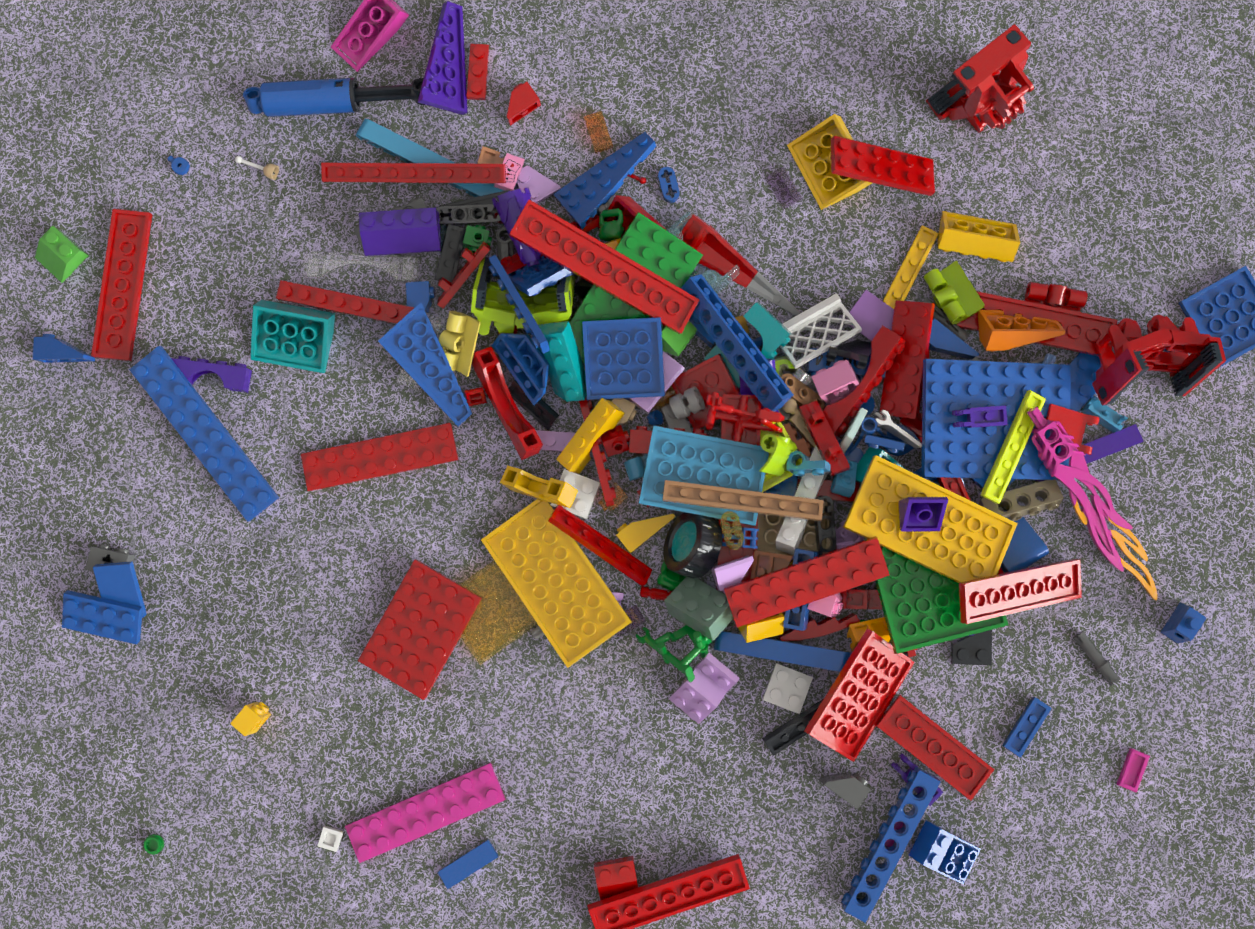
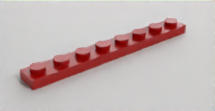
M280 280L276 295L278 300L397 324L414 309V307Z

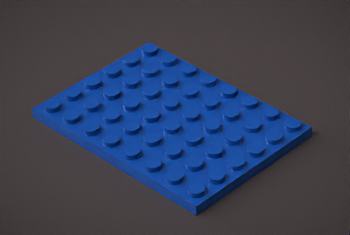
M923 359L921 477L988 478L1027 390H1031L1046 399L1041 409L1045 420L1049 404L1070 409L1071 365ZM1006 405L1007 425L974 428L953 427L955 422H967V414L955 416L952 415L954 410ZM1049 429L1045 432L1046 439L1051 434ZM1031 432L1011 479L1058 480L1054 476L1051 477L1043 461L1038 457V449L1032 442L1033 433ZM1060 445L1055 449L1056 455L1061 451ZM1069 458L1060 464L1069 466Z

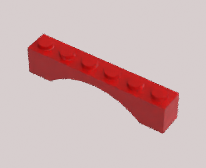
M883 325L871 341V360L861 383L848 396L836 403L827 405L823 410L834 435L838 437L848 430V424L852 418H855L861 405L869 400L873 388L880 384L884 372L892 367L894 358L905 347L906 341Z
M492 347L474 352L471 365L521 460L538 454L543 443L535 428L529 424L516 406L505 382L500 362Z

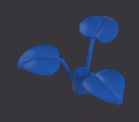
M870 396L869 400L860 407L868 410L866 416L870 415L874 410L875 402L873 397ZM865 416L861 423L860 436L854 445L851 442L844 455L847 460L858 464L863 457V451L857 448L864 435H873L875 431L884 438L897 441L903 440L888 431L887 435H885L877 427V421L874 418ZM896 424L909 435L918 440L916 435L908 428H906L903 425ZM905 443L903 453H889L894 456H902L910 452L914 447Z

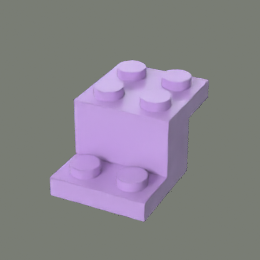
M710 653L692 669L695 679L692 682L685 679L669 698L675 706L684 711L698 724L717 708L725 694L740 679Z

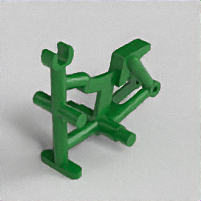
M687 625L673 633L667 632L655 640L651 637L649 629L646 627L642 628L646 634L645 636L635 635L639 643L644 644L646 642L662 656L664 663H671L685 675L689 682L695 679V675L688 664L698 654L703 659L709 653L708 647L712 641ZM685 635H688L694 644V648L680 661L667 650L665 642L669 640L676 642Z

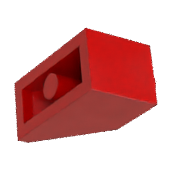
M527 81L515 86L511 92L507 112V120L510 126L541 106L539 97Z

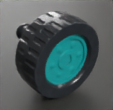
M685 512L679 515L670 526L664 542L663 557L668 569L693 579L707 574L717 562L722 547V529L718 521L711 517Z

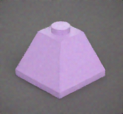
M745 556L712 567L711 571L718 591L723 590L724 592V588L740 583L754 561L753 556Z

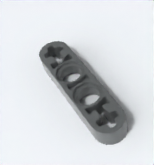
M493 204L441 206L436 208L438 213H442V211L443 213H451V217L442 218L439 216L440 224L501 221L499 215H497V218L496 215H488V211L496 210ZM477 208H480L483 212V216L480 219L474 216V211ZM458 209H462L465 213V217L462 220L456 216Z

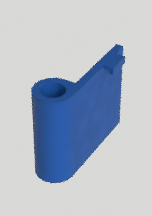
M1024 517L1014 521L1018 524L1001 564L1003 573L1026 569L1049 554L1045 543Z

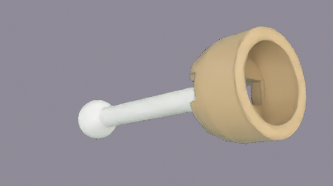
M241 156L235 158V162L238 164L244 163L263 170L264 175L269 179L275 180L279 173V166L275 164H267L263 167L246 161Z

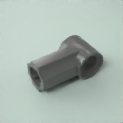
M505 226L500 227L496 232L497 258L500 262L503 258L514 255V243L511 238L506 241L501 240V235L508 233Z

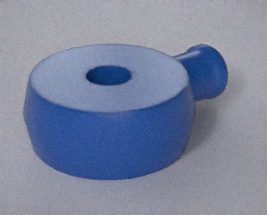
M170 155L167 159L172 163L173 172L178 175H185L190 169L189 162L185 158H174Z

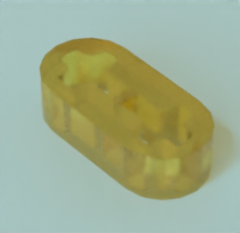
M727 511L721 517V527L725 543L730 549L737 550L743 544L744 535L738 515L733 511ZM727 517L735 520L732 524L733 528H730L729 523L725 522ZM733 532L735 534V537L739 538L737 544H734L733 541H730Z

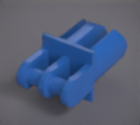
M722 526V530L741 532L740 535L722 534V538L740 539V543L722 542V546L758 549V546H756L758 537L756 536L759 529ZM745 530L751 531L750 537H745ZM745 539H750V546L744 545Z

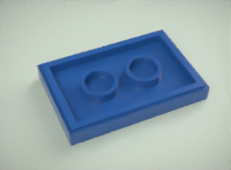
M133 561L96 564L93 566L101 598L143 607L142 618L147 615Z

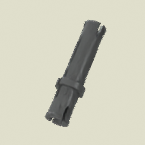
M928 297L923 300L925 303H933ZM935 305L933 319L938 320L961 340L965 341L969 334L957 326V324H951L947 315Z
M1084 631L1076 634L1073 639L1096 666L1095 670L1103 675L1110 686L1117 683L1120 677L1111 668L1109 660L1104 659Z

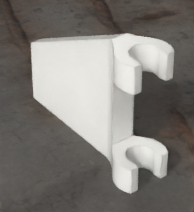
M881 410L880 413L875 412L873 414L877 417L875 419L877 427L885 429L914 448L922 447V443L893 423L888 411Z

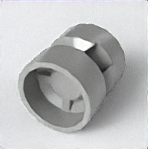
M695 386L685 390L684 395L679 393L669 398L672 411L679 420L690 416L691 412L695 414L705 409L703 398Z

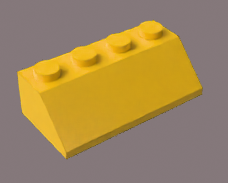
M942 211L937 243L938 249L945 252L954 251L962 255L979 256L983 259L992 258L1000 262H1013L1020 245V239L1016 224Z

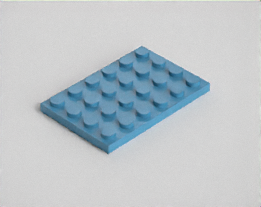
M653 426L638 504L756 526L758 513L662 501L664 482L669 480L762 492L765 473L759 470L768 461L769 453L757 445Z

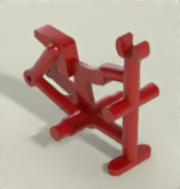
M717 392L707 395L706 404L709 405L706 429H713L715 419L735 422L733 441L741 442L744 428L781 434L783 429L771 422H782L785 416L779 412H773L766 407L755 412H747L748 396H741L738 409H734L732 405L722 403V397H719ZM755 421L761 422L763 425H756Z

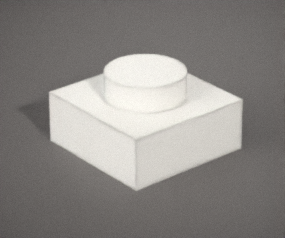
M324 826L318 847L337 852L344 831Z

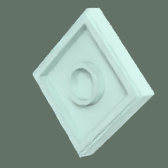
M860 408L840 443L843 453L846 452L853 441L868 410Z

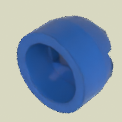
M659 410L651 411L647 415L649 425L657 426L663 423V415Z

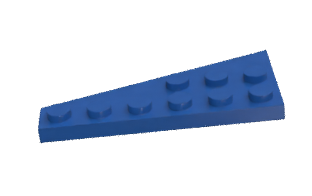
M646 132L642 133L553 194L554 197L583 230L586 226V221L590 217H594L598 213L597 209L602 204H606L624 184L623 180L626 176L632 175L635 171L634 167L639 162H643L656 148L655 141Z
M420 302L378 342L459 427L472 415V412Z

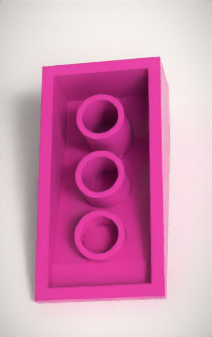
M363 0L331 45V48L358 72L400 29L409 14L393 0Z

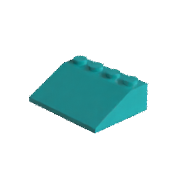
M260 300L253 305L250 360L325 373L334 334L335 313Z

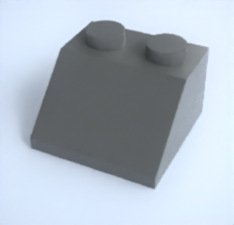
M845 772L819 778V781L856 809L859 808L871 790L866 786L868 782L855 772L853 775Z

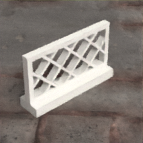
M836 293L783 323L782 325L792 333L789 338L795 341L793 347L780 346V348L796 369L828 351L830 346L835 347L862 332V328L841 303V298ZM839 310L843 313L842 319L832 317ZM820 321H828L826 328L816 327V324ZM830 323H841L840 329H829ZM844 324L853 325L854 329L843 331ZM810 330V337L800 336V332ZM814 331L823 332V339L813 338ZM828 333L838 335L837 339L833 341L826 340ZM797 342H808L806 349L796 347ZM811 342L821 344L820 348L811 350ZM795 352L805 353L804 357L798 361L793 356Z

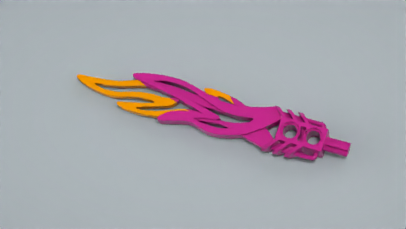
M1037 406L1031 408L1027 414L1036 426L1032 430V442L1038 449V457L1043 461L1051 477L1054 476L1069 490L1073 508L1080 521L1087 525L1094 544L1112 566L1121 572L1124 571V568L1137 578L1151 598L1157 600V590L1151 574L1131 554L1125 543L1145 561H1148L1147 554L1138 539L1129 530L1133 529L1132 526L1115 511L1107 489L1089 473L1084 458L1085 454L1076 448L1080 446L1077 443H1073L1071 439H1074V437L1067 434L1059 421L1045 420ZM1049 429L1051 434L1046 439L1045 432ZM1060 445L1061 451L1056 455L1055 449ZM1069 458V466L1060 464ZM1074 478L1082 482L1092 494L1090 495L1092 505L1084 490ZM1095 488L1097 489V491H1098L1099 494L1101 495L1102 499H1101V498L1099 497V495L1097 494ZM1105 519L1124 532L1135 545L1119 532L1108 529ZM1112 538L1115 540L1116 544L1124 553V555L1142 570L1147 579V582L1138 573V571H1136L1132 566L1126 563L1119 556L1113 544Z

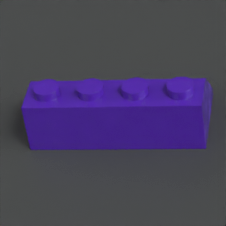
M436 207L359 213V229L365 256L441 251L440 221Z

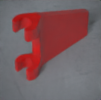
M1049 404L1046 420L1059 421L1067 434L1074 437V439H1071L1073 443H1077L1080 446L1076 447L1078 451L1091 455L1093 447L1081 445L1086 425H1098L1100 418Z

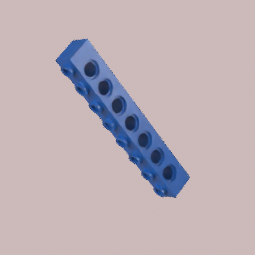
M703 275L690 277L681 289L699 299L693 315L699 320L717 347L724 353L727 360L733 365L751 392L755 394L763 408L766 407L773 412L780 409L794 394Z
M917 766L909 772L907 776L908 782L905 788L902 787L900 789L896 805L893 804L891 806L887 822H883L880 826L879 837L871 843L869 848L871 852L867 858L864 857L862 860L859 874L853 877L849 893L846 892L842 898L841 903H843L844 911L864 923L867 922L941 783L937 777ZM917 786H921V793L917 795L913 794V789ZM912 804L913 808L909 812H904V806ZM896 822H903L901 829H894ZM893 839L894 844L890 847H886V840ZM878 857L885 858L882 864H876L875 860ZM873 874L876 876L873 881H866L868 875ZM865 892L866 896L863 899L856 898L857 894Z

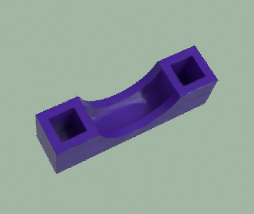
M178 356V359L171 358L191 385L200 376L214 373L221 378L224 388L230 391L249 392L252 370L246 368L247 365L235 363V366H230L224 361H216L215 364L201 358H197V361H191L189 357Z

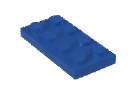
M67 590L63 593L62 628L137 645L141 637L143 607Z

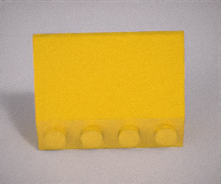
M833 114L787 144L821 210L872 184L871 182L831 173V138L838 136L853 140L841 116Z

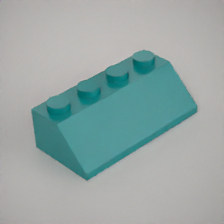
M569 321L538 325L547 339L550 351L544 353L543 356L550 364L548 376L554 393L566 402L585 400L587 396L585 369Z

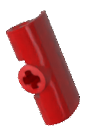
M1029 282L1024 301L1080 312L1087 302L1088 293L1087 291L1070 289L1062 285Z

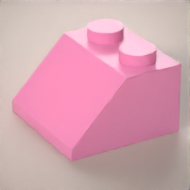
M840 360L834 363L832 367L821 369L816 372V375L811 376L819 396L828 405L842 400L861 383L848 360Z
M840 593L816 600L809 603L807 609L828 617H836L843 608V603H841L842 597Z

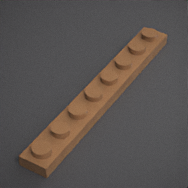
M669 480L664 482L662 501L815 521L822 520L824 500Z

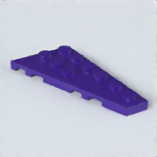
M447 1L442 6L418 103L464 115L468 112L463 8L460 5Z

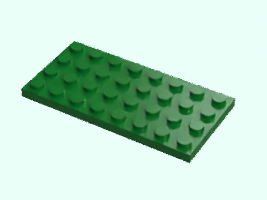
M637 212L614 249L679 288L685 284L703 254L639 212ZM593 284L569 322L582 362L585 364L582 321L650 317Z

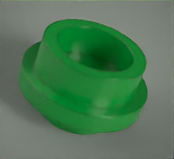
M152 834L144 841V849L148 854H158L164 848V840L158 834Z

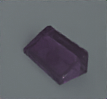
M784 167L778 168L766 177L783 209L803 199Z

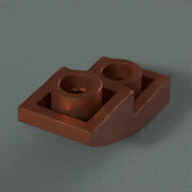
M790 423L783 425L790 439L795 442L797 451L802 452L807 457L811 456L810 452L812 449L810 443L805 441L804 438L796 440L798 436L796 429Z

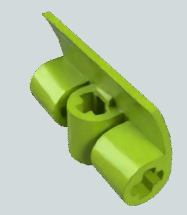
M954 261L941 271L933 269L925 274L924 280L933 293L935 303L940 309H943L951 324L960 323L984 308L985 304L958 261Z
M776 434L763 436L761 447L771 455L759 471L782 476L787 470L790 454L797 451L795 442Z

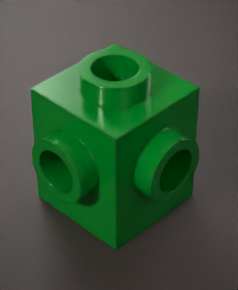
M467 225L463 248L470 249V251L475 253L483 241L491 246L492 237H489L490 231L481 225H476L475 227Z

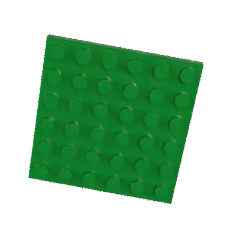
M880 545L890 575L875 580L894 654L1008 626L1006 615L969 624L961 623L958 582Z

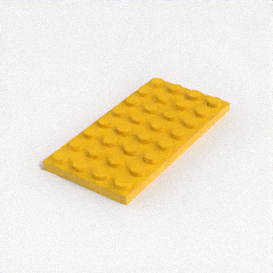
M875 455L872 458L843 528L866 539L876 536L881 546L960 583L998 574L1018 523ZM907 497H947L948 503L940 531L901 532L899 501Z
M536 499L482 538L481 541L566 667L569 668L628 626L632 621L576 540L548 522L554 508L550 506L549 502Z

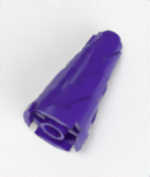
M520 188L498 196L499 201L496 198L492 199L493 206L496 208L508 234H510L527 201L531 200L532 196L529 188H524L525 193ZM510 236L521 262L527 264L528 267L538 265L541 254Z

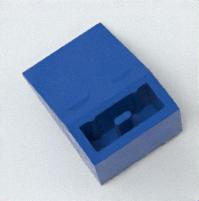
M926 820L909 856L920 864L964 884L981 849Z

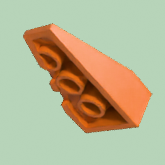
M979 310L978 312L979 340L986 351H1005L1065 334V330L1057 320L1033 317L1031 320L1015 313V316L1003 315L1004 311Z

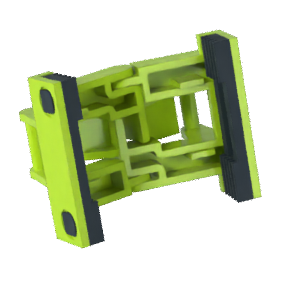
M484 257L480 262L473 287L471 313H474L480 322L479 334L487 335L492 321H494V326H496L499 335L500 333L517 334L518 328H523L522 323L524 321L522 318H517L513 310L515 306L513 304L510 305L505 297L506 291H501L498 283L491 282L492 274L488 268L491 264L489 257ZM574 273L571 276L561 278V284L547 286L535 296H528L517 289L538 325L570 322L575 287Z

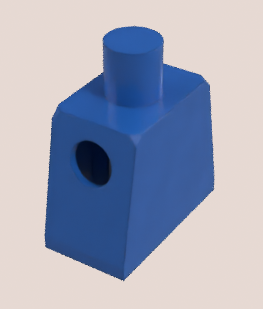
M1180 602L1160 633L1175 643L1192 641L1205 622L1206 617L1192 607Z

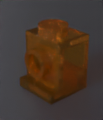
M617 482L613 484L616 498L613 499V506L607 507L603 493L601 494L603 498L598 503L604 511L608 509L612 512L628 499V496Z

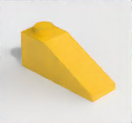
M669 514L632 522L629 525L624 523L617 529L619 533L616 536L631 554L676 516Z

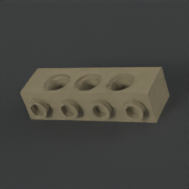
M1054 479L1006 491L1000 504H995L986 498H982L978 505L1011 521H1016L1028 514L1034 516L1042 510L1048 509L1051 511L1057 509L1064 497ZM1035 496L1041 497L1044 501L1037 500ZM1017 502H1023L1025 506H1020ZM998 507H1004L1007 511L1003 512Z

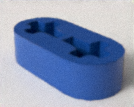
M663 167L658 173L662 196L666 202L674 203L678 200L680 194L675 172L670 167ZM664 172H667L668 175L671 174L669 176L670 183H667L664 177L662 178ZM668 187H671L672 192H676L673 198L670 195H666L668 194Z

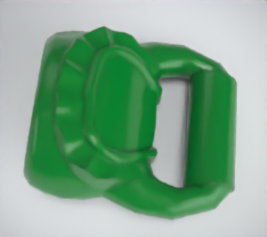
M619 208L602 211L599 218V239L601 241H611L622 237L624 233L622 226L624 217ZM618 216V220L604 222V218Z
M664 561L657 583L667 590L674 591L686 577L672 572L667 568Z

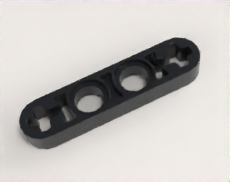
M820 495L816 499L827 502V506L823 508V513L826 512L828 515H822V520L827 518L829 526L827 529H822L821 521H815L818 556L823 555V552L837 550L834 503L829 496ZM825 538H829L831 542L830 547L824 549L822 546V541Z

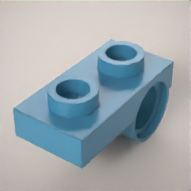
M800 451L792 452L787 462V470L794 476H805V473L820 476L824 475V472H830L831 464L826 460L810 461ZM802 458V463L796 466V461Z
M648 455L624 462L630 481L644 477Z
M847 460L850 469L835 475L830 492L850 498L855 490L857 463Z

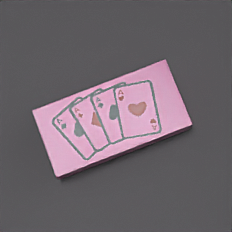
M507 153L503 164H506V183H495L494 187L505 191L514 190L525 159Z

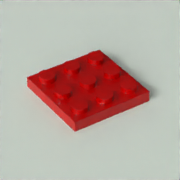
M721 354L681 373L671 385L676 395L679 393L684 395L685 390L694 386L699 390L705 404V409L695 414L691 412L690 416H688L693 429H700L706 426L709 405L706 404L707 395H711L712 392L719 393V397H722V394L741 395Z

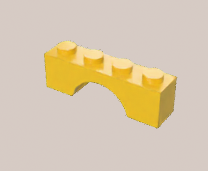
M601 398L556 460L568 471L580 474L591 460L590 451L595 441L604 432L613 429L625 412L613 402Z
M508 465L500 481L502 485L514 492L567 508H571L578 492L577 489L564 481L554 478L545 480L522 469Z

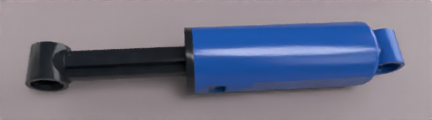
M355 77L264 82L260 88L249 87L243 92V97L250 113L259 114L264 112L267 117L360 112L361 102L413 99L417 104L425 105L418 103L424 78L413 80L411 85L359 87Z

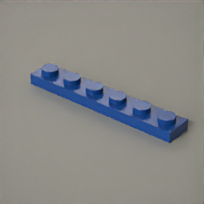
M497 256L489 257L491 266L488 268L492 276H497L499 279L497 283L501 291H506L505 297L508 303L515 306L513 310L517 318H522L524 321L522 323L524 330L527 334L531 333L533 336L531 341L536 349L540 348L543 354L550 351L547 339Z

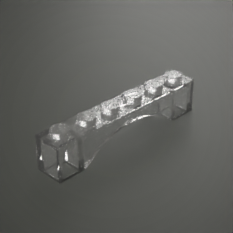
M316 251L304 254L302 276L306 280L326 281L333 275L353 268H368L384 272L400 284L419 282L420 261L411 255L397 258L396 255L378 257L359 256L357 253L341 255L337 252H330L329 255H324Z

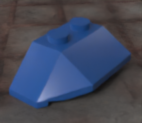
M500 333L491 346L533 405L537 404L546 393L550 364L540 350L534 347L528 334Z

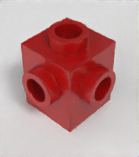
M621 425L615 426L600 436L607 457L629 450L627 442H630L627 430L623 432Z

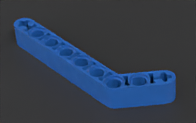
M722 631L717 636L714 643V650L838 672L843 669L851 655L850 652L766 638L746 643L742 634Z

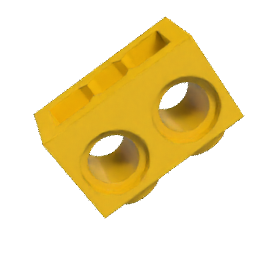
M254 702L245 705L230 724L242 735L248 736L256 733L270 717L271 713L268 712L269 708L264 703Z

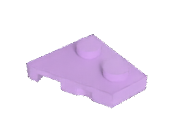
M528 165L522 168L516 182L518 188H521L523 193H525L524 188H529L532 196L531 200L536 204L561 189L558 184Z

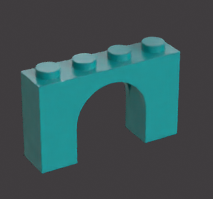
M756 302L743 316L761 334L763 340L761 353L765 358H774L778 354L776 350L780 346L785 347L791 340L789 336L792 333L759 302ZM716 345L704 359L708 360L721 354L737 388L740 389L739 373Z

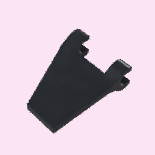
M854 340L836 347L830 346L826 361L835 362L836 357L840 356L859 361L857 368L865 369L872 353V345L870 342Z

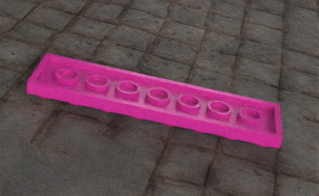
M489 763L346 825L345 829L359 863H362L506 799L492 764Z

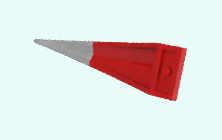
M695 214L691 216L677 238L703 254L698 262L699 264L751 290L795 316L801 313L711 225H708Z

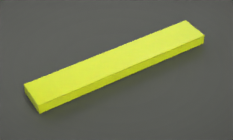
M1027 390L980 494L995 504H1000L1033 430L1034 423L1027 412L1036 406L1041 412L1046 400L1031 390Z

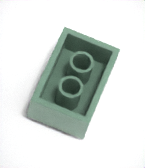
M686 577L664 600L669 615L695 631H699L712 641L734 619L726 595L697 578Z

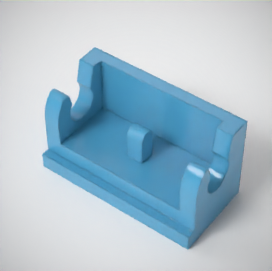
M1092 396L1081 412L1099 417V424L1112 433L1120 431L1123 427L1121 425L1122 422L1126 421L1128 417L1120 415L1107 405L1102 406L1098 400L1099 398Z

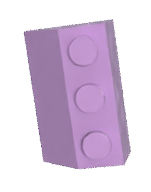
M663 351L666 392L685 368ZM662 396L626 399L649 413Z

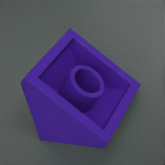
M907 497L900 500L899 518L901 532L940 531L948 498Z

